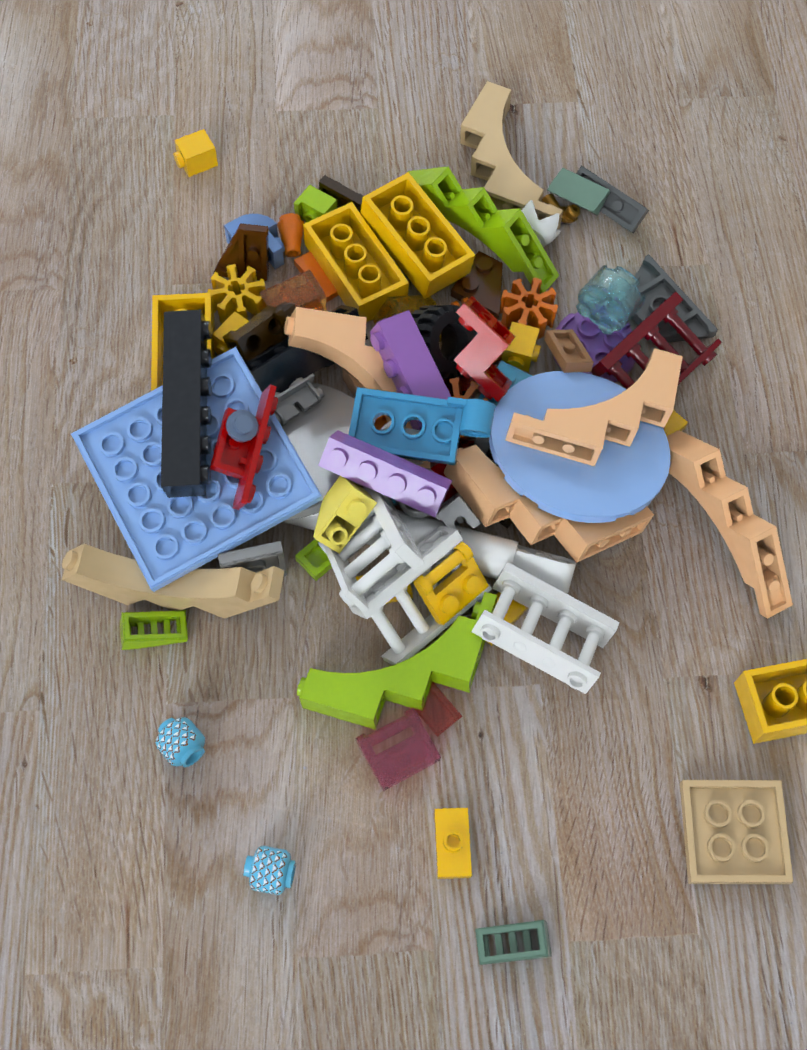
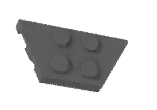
M649 254L645 256L639 271L636 272L631 285L627 288L621 299L620 305L639 325L674 292H677L683 299L675 307L678 310L677 315L699 339L714 337L718 331L715 325ZM661 320L657 324L660 328L659 333L668 342L685 341L668 322L665 324Z

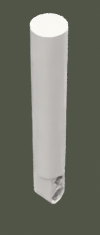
M397 510L415 545H418L441 525L446 526L442 521L427 517H411L404 513V511ZM319 513L299 519L287 520L285 523L315 531ZM371 517L361 525L351 539L374 521ZM455 525L461 532L463 539L461 542L466 543L472 550L473 558L483 576L497 579L505 564L509 562L567 594L569 592L576 566L575 561L563 556L518 545V541ZM382 531L366 543V545L371 546L381 537L380 533ZM441 558L436 563L440 564L444 559Z

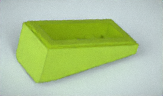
M186 610L122 612L120 618L121 650L187 642ZM170 621H176L177 633H171ZM163 622V634H158L157 623ZM150 624V634H145L144 625ZM132 626H137V635H131Z

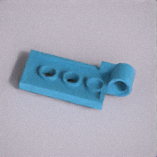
M357 387L349 435L400 458L455 465L460 435L476 438L490 437L495 404L480 399L448 397L446 400ZM383 415L390 417L392 422L388 429L381 431L375 428V421L378 417ZM411 420H418L422 423V429L416 435H410L405 432V426Z

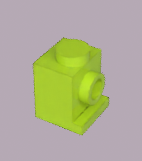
M309 185L294 202L295 214L300 215L301 220L304 219L306 222L337 209V199L312 185Z

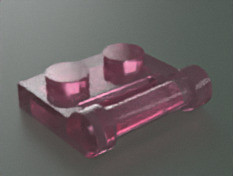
M413 707L405 711L404 716L368 735L363 733L355 738L383 791L441 760L439 752ZM411 727L415 735L377 755L375 754L373 746Z

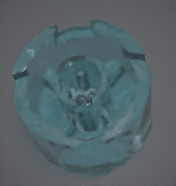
M603 265L579 291V303L576 305V308L580 315L588 317L593 323L598 325L604 334L611 335L614 331H620L627 325L644 305L646 298L645 295L641 296L637 288L640 282L629 271L620 266L611 269L607 268V265Z

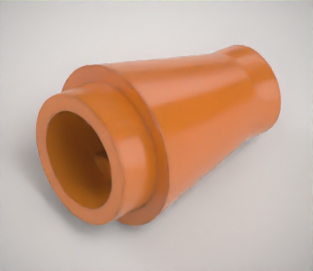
M284 214L279 218L277 224L282 243L285 247L284 254L287 257H298L301 255L304 222L298 214Z

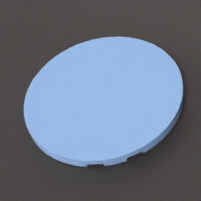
M545 372L528 377L512 386L500 399L495 408L491 435L489 437L490 450L495 464L499 465L505 475L504 479L520 496L525 495L531 501L537 503L539 509L552 515L585 523L613 522L617 518L629 514L634 515L647 507L658 495L668 476L671 459L670 447L663 427L640 421L639 429L630 447L604 440L603 449L595 466L505 441L514 412L543 421L547 408L569 409L590 406L607 401L626 390L605 378L583 372Z

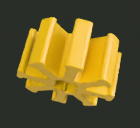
M236 264L227 265L229 280L224 279L215 272L211 277L213 290L208 289V293H211L214 313L218 310L220 323L222 324L234 311L248 320L247 311L256 315L264 308L263 302H267L264 279L257 281L254 268L247 266V271L241 278H238Z

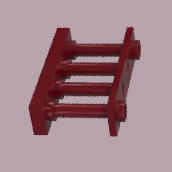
M674 292L592 367L591 373L599 377L605 372L609 376L612 374L625 389H628L635 381L621 367L622 363L619 359L624 355L628 358L632 357L644 371L649 358L640 350L642 346L638 342L643 337L647 341L650 339L659 350L679 355L659 333L660 328L657 324L661 320L665 324L668 322L697 353V356L689 364L682 358L678 385L701 363L703 366L708 364L717 355L714 350L722 342L718 338L707 347L677 315L678 310L675 307L683 299L677 292Z

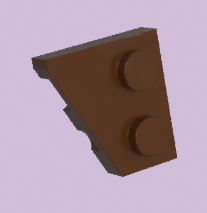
M240 223L217 263L214 273L217 272L221 277H228L226 266L236 264L238 278H241L247 271V266H250L256 270L257 280L264 279V281H267L269 276L268 226Z
M478 251L470 273L455 283L451 289L450 296L459 301L473 296L498 319L501 303L503 263Z

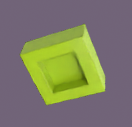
M316 539L295 555L296 561L315 581L332 568L327 554L319 546V541Z

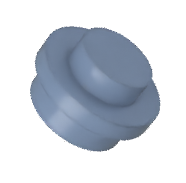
M237 410L228 417L226 430L232 439L239 442H247L257 434L258 422L249 411Z

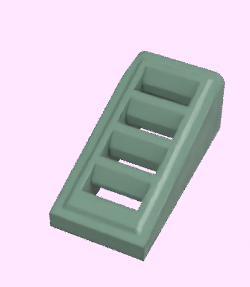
M545 920L475 929L480 965L552 957L548 926ZM531 930H536L539 950L533 951ZM516 932H522L525 952H519ZM504 933H508L510 954L504 953L502 937ZM488 935H494L497 954L495 956H490Z

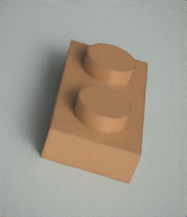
M573 329L546 330L544 340L564 373L591 372L594 362Z

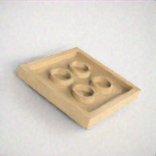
M682 780L680 782L688 884L793 883L782 780Z

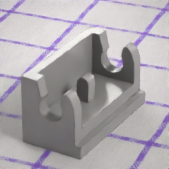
M458 492L442 504L436 515L438 521L441 519L447 527L458 530L460 535L461 532L455 525L460 526L459 523L463 522V518L473 528L481 524V521Z

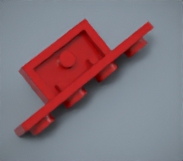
M271 384L261 394L255 417L258 422V432L250 441L239 442L229 436L226 430V421L237 410L228 407L224 412L210 470L239 479L232 507L240 510L247 503H251L256 491V485L252 483L255 473L258 474L263 463V455H260L262 444H266L271 431V427L267 425L269 416L274 414L278 404V398L274 397L277 386Z

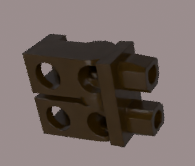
M284 302L277 307L266 306L260 313L252 317L248 323L236 331L228 332L222 338L229 350L234 347L237 348L246 363L289 337V335L284 334L285 321L287 316L291 317L296 307L290 302Z

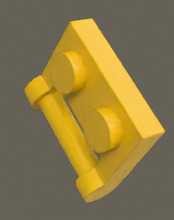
M464 542L456 545L453 548L454 552L427 575H420L413 581L414 586L435 621L441 625L447 623L489 587L473 558L472 550ZM460 563L462 564L456 571H454L450 576H448L444 581H442L438 586H436L433 589V586L438 581H440L457 565H459Z

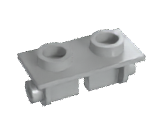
M313 373L304 379L302 377L296 379L282 393H275L274 397L278 398V404L274 414L281 426L299 416L300 412L295 407L296 404L305 412L321 402L324 393L319 386L314 388L313 381L315 375Z

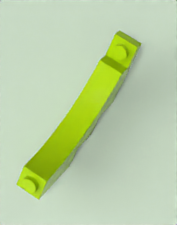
M449 166L407 171L448 221L458 225L483 242L512 272H523L530 284L533 278L541 279L540 294L546 292L560 276L520 208L497 210L484 187L462 189Z
M484 592L482 602L476 601L471 618L459 615L438 640L425 650L398 664L360 673L327 672L310 668L307 677L301 678L297 688V696H299L302 708L376 730L386 701L423 711L432 682L470 693L486 642L471 631L484 609L490 613L493 612L497 604V595Z

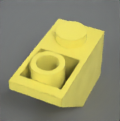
M339 476L322 500L313 537L340 554L377 502L364 488L349 479Z

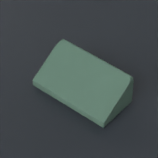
M565 168L560 170L547 189L550 193L597 216L610 193L609 189Z

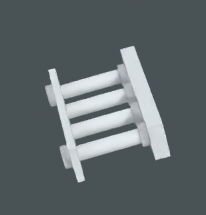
M364 486L363 488L377 504L361 525L371 517L374 521L351 539L340 554L320 542L318 544L327 554L341 587L340 597L348 606L353 607L355 605L363 613H366L369 610L363 595L366 590L398 563L402 565L406 562L415 571L425 562L391 498ZM382 531L380 533L381 537L349 564L348 559ZM391 546L389 549L390 553L357 581L355 576Z
M441 525L416 545L425 562L414 571L406 562L402 565L398 563L363 593L369 607L366 613H363L355 605L353 607L349 606L351 611L365 619L372 617L391 647L381 656L387 663L395 665L413 657L452 624L459 615L461 616L470 607L474 606L476 601L481 602L484 592L492 590V587L488 584V588L444 625L437 623L432 614L424 619L408 594L407 588L410 583L420 575H427L433 564L441 558L445 560L454 552L453 548L463 540L458 530ZM462 564L457 565L451 572L456 571ZM438 582L433 586V589L439 585ZM394 597H396L415 627L402 639L383 612L384 605Z
M507 562L492 587L501 593L493 612L490 613L484 609L471 632L586 694L601 674V672L590 667L597 645L604 648L617 631L620 622ZM512 600L529 608L521 629L504 620ZM541 615L557 623L550 644L532 636ZM569 630L586 639L578 660L561 651Z

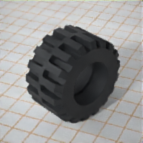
M422 306L419 310L411 313L442 378L462 377L463 375L456 369L457 363L454 359L478 333L474 329L472 331L467 330L458 321L460 316L456 311L460 306ZM440 334H441V338H442L441 350H440V347H439Z

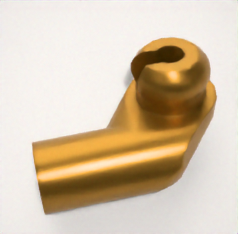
M553 193L542 198V202L552 204L563 210L561 222L570 224L577 221L580 215V209L577 205L560 206Z

